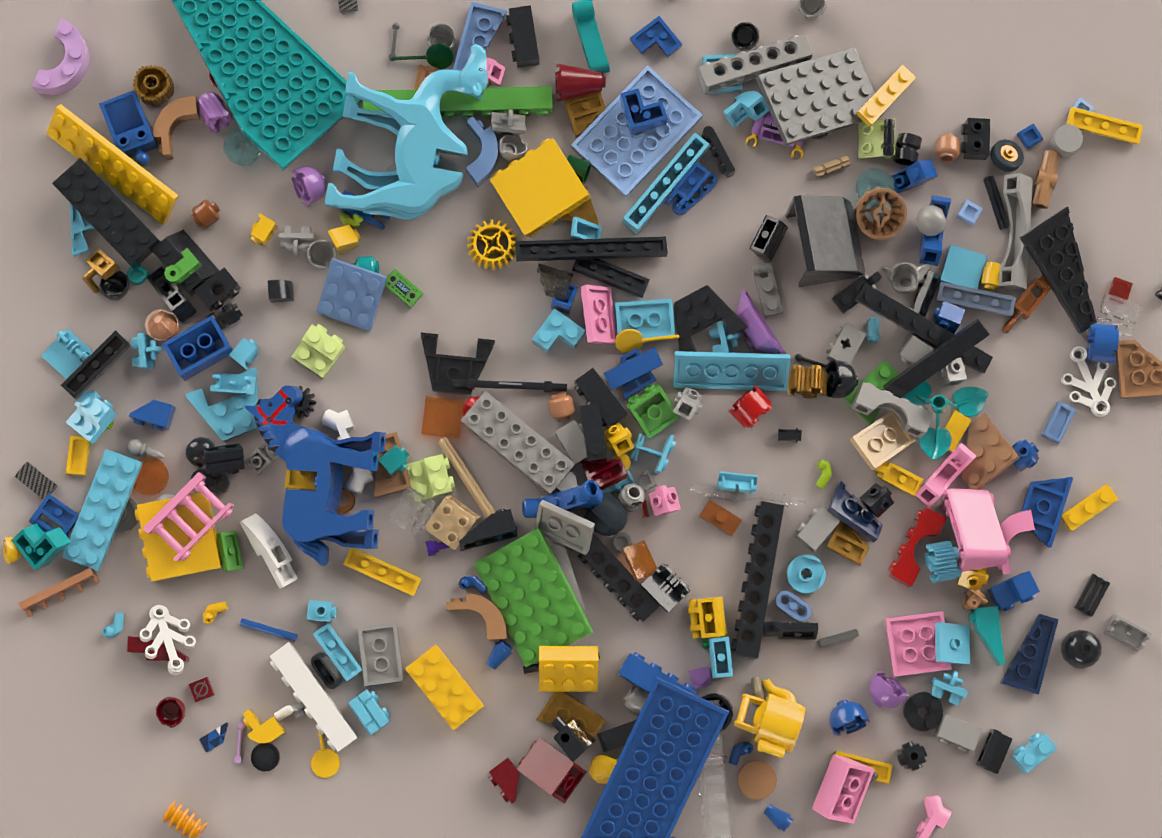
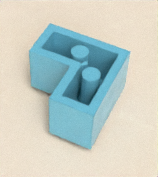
M554 308L532 338V343L547 354L558 339L575 349L585 336L586 330Z

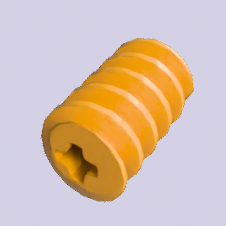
M175 800L165 812L162 822L166 823L170 820L169 827L176 825L175 831L179 832L182 830L181 836L183 837L189 834L188 838H198L208 823L206 822L201 826L202 818L195 821V813L188 816L189 809L181 811L183 804L181 803L176 807L177 800Z

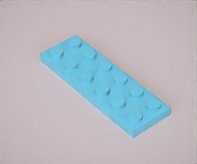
M675 351L673 388L753 390L751 387L757 385L760 390L788 391L791 357L790 354Z
M108 449L105 450L69 540L71 543L66 547L63 558L100 571L143 462Z

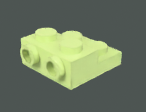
M312 324L291 357L324 379L345 349V346L342 344L343 340L336 335L331 337L326 334L328 330L319 324L314 326Z
M443 454L407 464L409 466L407 471L415 502L453 493L452 488L455 487L453 476H449L447 469H450L448 457L444 458Z

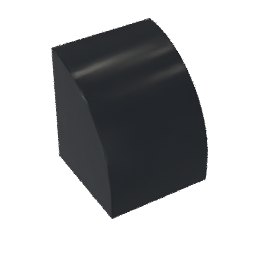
M267 280L268 296L271 303L294 301L292 281Z

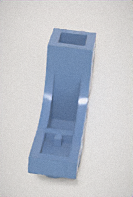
M472 116L467 120V126L480 141L482 151L480 156L466 167V173L479 187L492 175L498 162V143L494 131H491V127L484 130L485 127L479 119L476 121Z

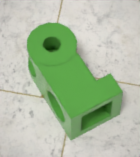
M188 248L181 252L184 257L179 262L165 269V277L172 284L183 282L202 266Z

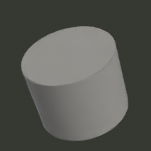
M1067 124L1061 126L1050 139L1051 150L1061 154L1060 157L1063 158L1072 156L1082 145V132L1074 125Z

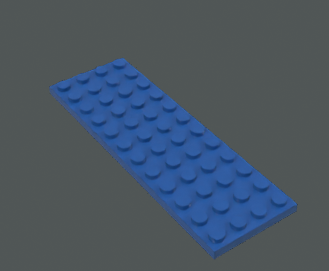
M657 677L581 838H670L729 711Z

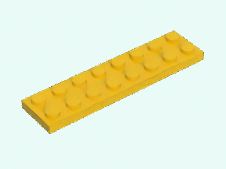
M58 105L55 108L46 135L77 159L81 158L96 174L159 223L165 224L179 195L63 105Z

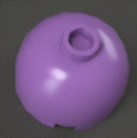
M308 166L297 168L291 172V174H294V177L291 178L294 191L298 198L302 196L304 200L302 202L303 205L308 206L321 199L324 195L326 184L323 174H320L315 168Z
M877 671L869 684L870 695L873 697L872 702L879 708L882 706L885 708L898 707L909 696V694H905L907 690L892 676L889 679L884 676L886 674L884 671Z

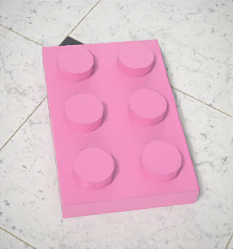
M581 286L588 343L615 344L617 330L611 287Z

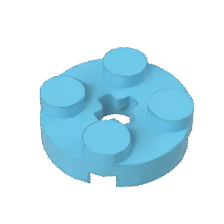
M801 555L790 562L786 576L788 584L795 591L808 594L815 592L823 585L826 572L822 562L817 557ZM809 569L811 577H807L805 580L803 575H801V571Z

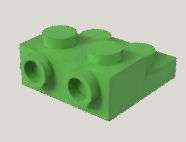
M654 384L648 385L644 388L645 392L643 394L632 396L628 399L629 403L626 405L648 439L680 418L678 414L673 412L674 406L658 384L655 386Z

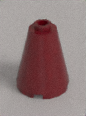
M556 63V68H559V71L555 72L556 94L560 95V98H556L557 102L602 92V88L606 87V77L602 76L601 72Z

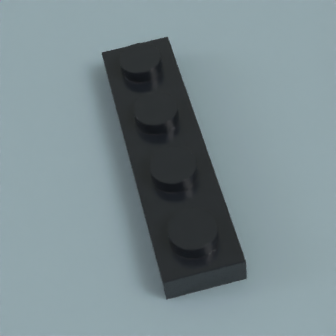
M600 259L576 260L572 271L643 298L650 281L646 277Z

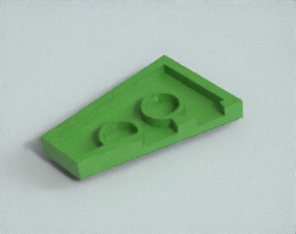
M886 360L882 361L844 400L851 406L856 390L863 382L871 383L882 391L885 390L883 386L895 378L898 372ZM881 408L873 410L868 416L858 411L856 412L871 425L874 423Z

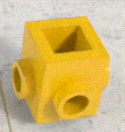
M620 423L611 426L603 432L606 438V447L608 450L612 449L618 457L635 448L630 439L632 434L627 427L623 428Z
M987 568L961 572V577H958L957 584L969 590L977 589L980 591L982 585H986L989 574H986Z

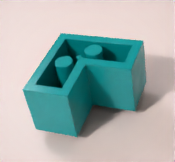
M37 523L22 529L11 540L35 571L49 565L71 543L60 527L44 533Z

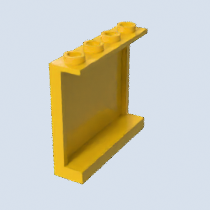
M554 138L544 140L540 147L527 151L523 158L512 161L508 168L495 172L490 179L523 234L528 239L591 199L590 194L585 189Z
M200 492L191 494V500L212 520L214 517L211 503ZM172 498L137 505L135 517L137 521H140L141 528L138 529L140 540L144 541L142 553L144 559H147L148 562L146 574L148 578H151V581L222 568L215 526L190 550L191 554L186 560L176 562L173 558L178 553L158 533L148 534L142 529ZM181 504L176 509L178 511L177 514L197 534L206 526L185 505ZM167 518L162 523L164 525L163 528L183 548L192 540L172 519L169 520Z

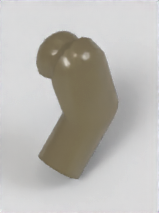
M760 677L751 678L754 697L765 700ZM752 703V705L755 706V707H759V706H760V705H758V704Z

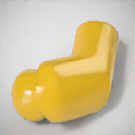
M226 601L209 604L202 615L203 622L211 624L218 612L228 611Z

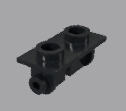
M229 303L221 308V312L217 314L213 312L207 315L205 319L213 315L221 330L226 327L222 321L226 320L230 326L241 320L240 317L243 314L240 309L235 310L238 308L236 303L233 305Z

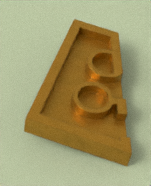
M554 692L536 719L537 721L550 724L559 715L567 724L574 719L594 737L606 721L605 718L566 692Z

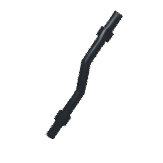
M468 378L467 380L452 379V387H467V389L475 390V388L544 390V392L550 393L551 391H567V384L552 383V381L540 383L475 380V378Z

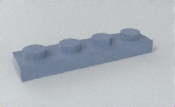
M941 282L937 301H945L954 305L1012 317L1016 297Z

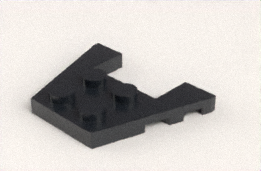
M709 285L674 302L677 334L680 336L678 338L679 351L697 352L691 336L722 319L725 320L731 335H736L748 328L745 322L730 309Z
M421 332L432 391L471 396L472 389L452 387V379L467 380L468 378H475V380H478L495 345V340L478 338L476 358L436 354L438 334Z

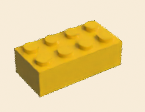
M437 644L405 668L453 731L485 706Z

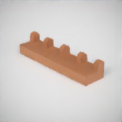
M89 568L19 602L22 610H25L27 616L31 617L33 616L31 608L41 604L45 610L48 608L47 600L59 595L63 601L66 599L65 591L77 586L79 592L84 591L82 583L93 579L95 584L100 583L94 569Z

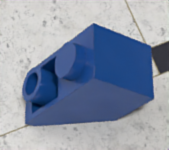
M927 159L915 162L890 176L898 194L923 185L938 177L932 160Z
M153 400L132 411L129 417L134 420L133 423L144 426L147 423L152 425L151 428L163 431V428H170L176 407Z

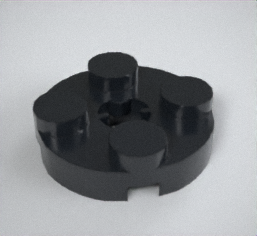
M918 692L905 701L903 707L904 718L909 726L915 730L928 731L934 729L943 717L942 703L937 697L932 696L931 693ZM925 706L927 707L928 714L921 717L918 709Z

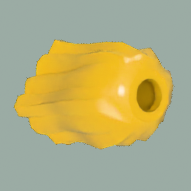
M605 755L594 757L590 765V776L598 783L607 784L618 759Z

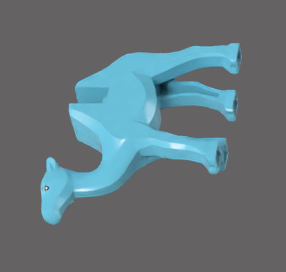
M477 44L471 47L472 53L462 71L439 70L431 73L425 78L414 97L410 100H397L386 93L371 90L358 82L355 72L349 71L345 89L347 96L343 117L367 122L374 126L388 129L398 136L395 146L397 170L392 172L367 171L350 162L345 157L342 149H337L333 171L345 173L365 188L375 191L359 196L343 195L338 191L335 184L328 183L325 206L412 220L430 211L442 197L456 191L462 184L464 175L460 172L435 168V166L439 167L441 159L438 152L467 157L468 151L465 144L444 124L440 113V100L443 94L449 91L472 95L478 100L482 98L488 83L485 50ZM354 97L370 102L382 111H369L359 108Z

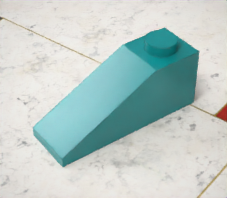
M998 606L971 609L972 613H969V621L971 625L973 624V629L996 665H1005Z

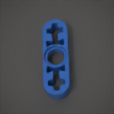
M711 172L708 179H713L712 185L709 183L705 185V192L700 187L698 189L700 196L698 198H691L688 203H685L684 210L681 208L678 213H674L677 215L686 214L711 192L717 184L716 175ZM679 196L674 199L672 210H674L677 202L682 200Z

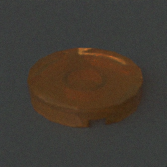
M154 457L139 459L138 461L143 462V465L133 488L143 495L153 496L165 489L169 481L167 467L162 461Z

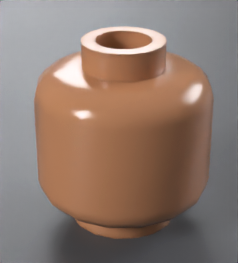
M950 133L938 137L935 147L936 157L945 163L953 162L960 155V140Z
M566 392L552 395V399L548 402L551 417L559 419V422L570 420V416L575 413L572 396L566 395Z

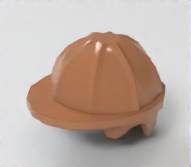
M163 309L155 310L145 320L146 331L153 340L164 343L179 334V320L172 312Z

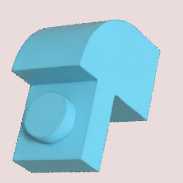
M747 91L734 97L736 102L724 110L723 113L729 124L735 128L746 118L750 117L757 121L770 110L763 95L756 91Z

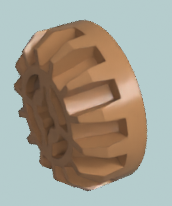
M875 187L871 191H865L862 198H858V204L854 208L856 224L865 235L873 239L884 240L895 236L903 228L907 219V207L904 200L890 188ZM876 199V203L870 209H866L869 202ZM887 202L890 204L891 210L886 207ZM880 210H882L883 213H880L879 216H878L876 213H877V212H880ZM865 212H870L871 217L874 219L873 223L867 219Z

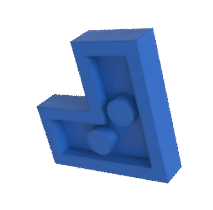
M660 16L630 37V41L641 54L655 43L667 57L682 47L680 40Z

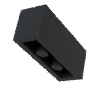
M531 5L509 8L506 22L507 27L511 26L512 33L508 34L510 44H514L515 51H511L513 62H517V68L539 65Z
M591 368L575 380L574 384L576 386L574 389L580 397L582 395L587 400L585 404H599L602 427L606 426L609 429L627 416L625 409L594 368Z

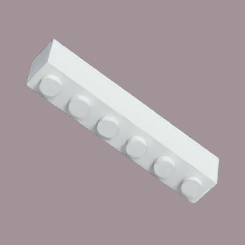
M288 642L270 655L272 659L270 664L276 671L280 670L283 674L281 679L287 687L291 685L295 691L293 696L299 703L303 702L306 706L304 709L305 713L310 719L314 718L318 723L315 725L322 735L325 733L329 738L327 743L333 751L336 749L340 752L359 738L292 643Z

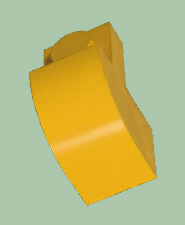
M252 709L243 713L245 717L243 722L248 729H253L247 735L255 742L270 743L287 733L275 716L261 724Z

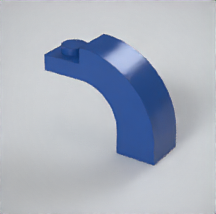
M932 195L929 206L940 207L945 218H947L951 198ZM943 232L936 236H927L922 233L919 263L938 266L942 254Z

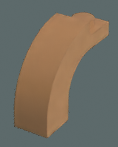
M196 96L182 97L172 101L164 107L155 121L153 138L156 142H161L159 143V152L163 154L166 160L174 159L172 147L174 129L184 121L200 119Z
M466 594V601L462 602V598H452L451 602H446L447 611L471 610L479 613L486 622L487 640H507L504 618L499 609L490 600L476 594Z

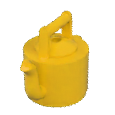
M770 679L761 680L769 694L765 700L748 694H742V701L737 719L734 721V726L754 734L753 742L758 743L757 751L783 758L784 753H791L803 723L805 707L796 703L795 696L790 691L774 686ZM749 702L760 705L755 711L753 726L744 723Z

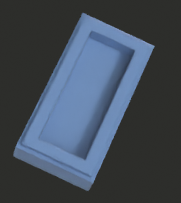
M1059 401L1041 436L1060 444L1076 409Z

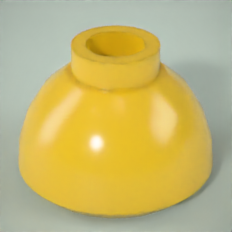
M6 537L3 541L4 560L7 564L18 561L22 556L21 552L11 541L12 537Z

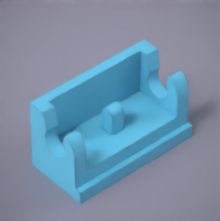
M219 373L212 376L213 379H216V384L210 385V391L254 395L256 376Z

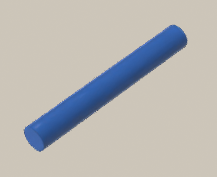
M242 618L240 626L294 642L298 638V634Z

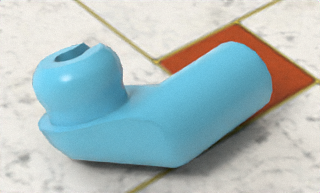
M115 612L114 623L102 629L104 637L114 638L122 632L124 613Z

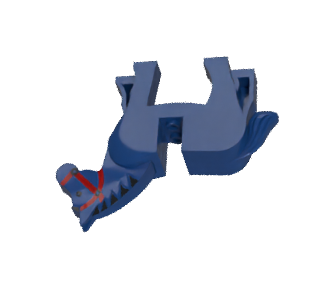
M283 386L272 398L259 399L255 406H245V409L254 415L255 423L261 436L271 450L282 460L286 461L288 470L317 472L314 480L316 491L286 489L282 516L285 532L293 539L296 546L303 553L312 557L321 566H326L329 560V547L322 542L323 540L334 542L342 547L378 549L379 529H373L374 510H361L349 516L340 515L336 512L342 492V464L377 471L378 453L385 452L386 433L373 432L365 437H350L335 441L319 430L294 424L292 420L295 414V405L302 400L303 393L296 386Z

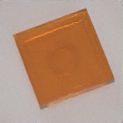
M426 396L421 434L460 439L464 400Z

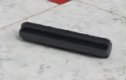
M993 175L987 176L983 181L1000 230L1007 229L1010 224Z

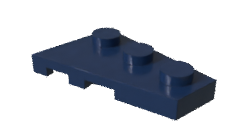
M841 481L837 484L827 511L874 543L878 540L883 525L868 509H863L857 502L858 498L854 494L850 495L845 489L846 485Z

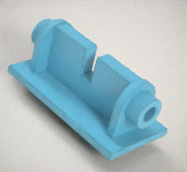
M719 471L717 488L721 489V491L739 490V492L756 493L758 476Z

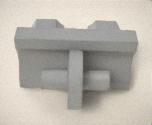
M510 109L507 113L492 112L491 131H494L496 135H500L503 132H510L514 136L525 134V115L513 114V110Z
M284 226L282 233H279L280 247L293 250L294 256H299V250L306 251V248L315 241L310 226L301 227V233H294V227Z

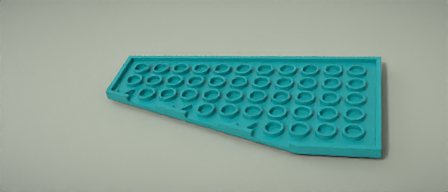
M172 0L242 133L281 170H285L344 118L343 111L347 96L345 94L347 81L261 0ZM354 97L357 105L363 101Z

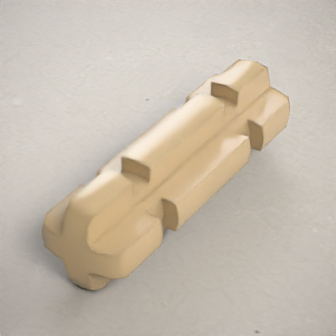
M847 156L840 157L839 160L835 159L824 163L823 166L814 167V173L818 178L825 175L824 173L829 174L840 170L841 167L850 166V160Z

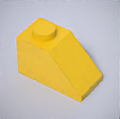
M350 225L328 231L340 256L360 246L358 240L361 237L357 229L352 230Z

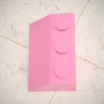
M833 755L812 810L827 819L854 824L875 769L849 758Z

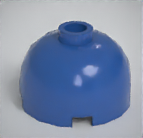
M848 700L839 701L829 716L831 730L837 736H841L840 732L846 731L847 734L856 732L867 726L866 721L870 722L863 706L853 701L848 702Z

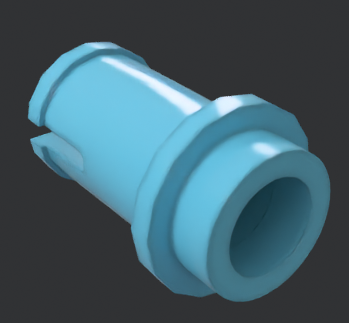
M868 318L867 335L865 338H867V342L877 343L881 338L879 335L880 319Z

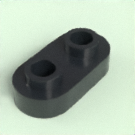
M199 469L191 475L192 479L198 472L202 473L206 477L204 486L213 493L223 494L230 487L229 479L222 474L210 477L202 469ZM219 481H223V487L221 488L217 487Z
M319 652L311 658L312 667L328 688L335 689L342 684V675L328 655Z

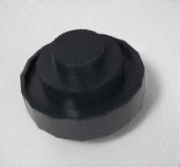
M260 743L252 750L251 762L257 770L262 772L271 771L279 764L280 752L274 744Z

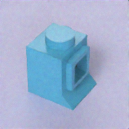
M243 338L229 356L245 370H248V363L251 364L259 355V345L252 339L248 341Z

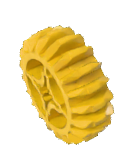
M490 219V225L483 221V227L481 228L477 224L476 228L478 231L471 230L473 236H468V241L472 242L467 244V248L472 249L468 254L469 256L474 255L472 258L473 262L479 260L478 267H481L484 263L485 270L488 269L489 265H492V271H495V265L503 269V262L508 266L509 261L507 259H515L511 253L515 254V248L513 247H515L514 240L517 239V235H511L513 233L512 228L506 230L508 227L507 223L501 227L500 220L497 221L496 225L493 219ZM491 231H495V232H496V233H495L493 236H491V237H488V236H486V235L483 236V234H485V233H487V232H491ZM503 235L508 241L507 250L503 249V246L500 245ZM478 240L482 241V244L486 246L483 255L477 249ZM496 242L497 247H489V243L493 244ZM494 253H497V254H499V255L502 254V256L499 257V258H495V259H489V258H488V257H490V256H491L492 254H494Z

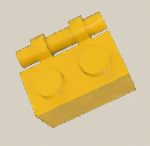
M723 596L697 599L698 607L696 599L688 600L689 608L687 610L691 619L689 628L692 631L693 639L700 638V630L701 638L727 635Z

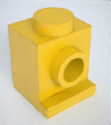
M259 213V222L253 224L250 240L257 245L262 243L267 246L278 226L274 221Z

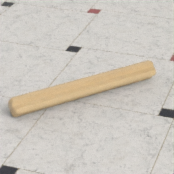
M447 437L440 439L438 445L445 456L448 457L449 462L484 516L487 518L492 513H495L496 511Z

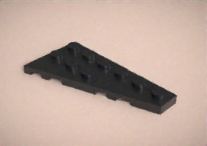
M1067 206L1019 238L1078 333H1083L1091 325L1097 323L1092 301L1089 298L1088 284L1085 281L1084 268L1073 233V223H1071L1069 217V207Z

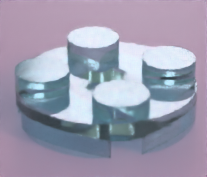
M240 127L233 129L224 137V153L231 162L246 166L258 159L261 150L242 133ZM241 142L248 144L245 146L246 150L244 151L238 149Z
M867 169V171L859 176L856 182L858 197L862 198L865 191H871L872 187L870 184L875 183L880 188H890L894 191L893 178L882 169ZM876 199L869 202L868 206L875 204Z

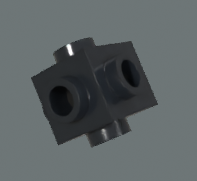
M877 483L859 498L865 508L877 518L894 504L891 498V491L886 486L881 487Z
M912 741L902 744V748L897 750L899 754L897 758L901 767L904 766V769L911 768L912 771L922 768V763L926 762L925 757H927L923 745L920 746L919 743L913 744ZM913 752L917 757L915 760H912L910 757Z

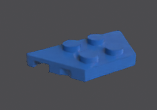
M1073 477L1034 481L1029 484L1021 511H1032L1035 530L1030 531L1048 548L1052 547Z

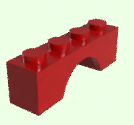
M927 507L917 512L914 518L917 522L914 528H909L905 536L908 539L905 545L901 544L897 551L899 557L897 561H892L888 569L890 571L888 577L907 587H911L914 584L921 570L914 559L915 545L922 537H935L939 535L947 519L946 517Z

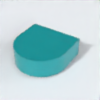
M140 265L135 269L130 266L127 271L128 280L134 285L144 283L150 275V271Z

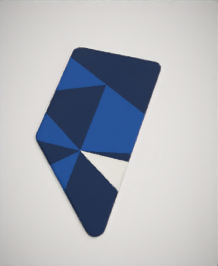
M228 723L221 725L199 739L206 752L224 742Z

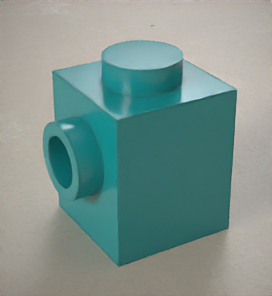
M395 445L378 460L388 473L393 476L397 472L402 473L409 467L407 464L410 461L407 457L410 455L403 446L399 449Z

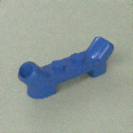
M588 480L583 485L537 499H525L522 503L523 516L525 518H537L539 504L542 500L566 511L581 507H595L601 503L603 492L599 489L597 482Z

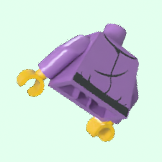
M770 111L755 121L751 130L752 135L746 139L747 145L750 139L755 140L753 148L758 143L757 135H759V139L784 145ZM804 140L786 145L789 147L795 145V149L791 151V158L794 157V151L800 153L799 159L803 156L801 146H803Z

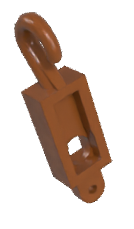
M1043 275L1039 279L1036 277L1015 302L1013 310L1015 313L1002 328L1003 333L1007 334L1021 317L1025 320L1029 318L1051 290ZM1037 287L1042 291V294L1035 297L1031 289Z

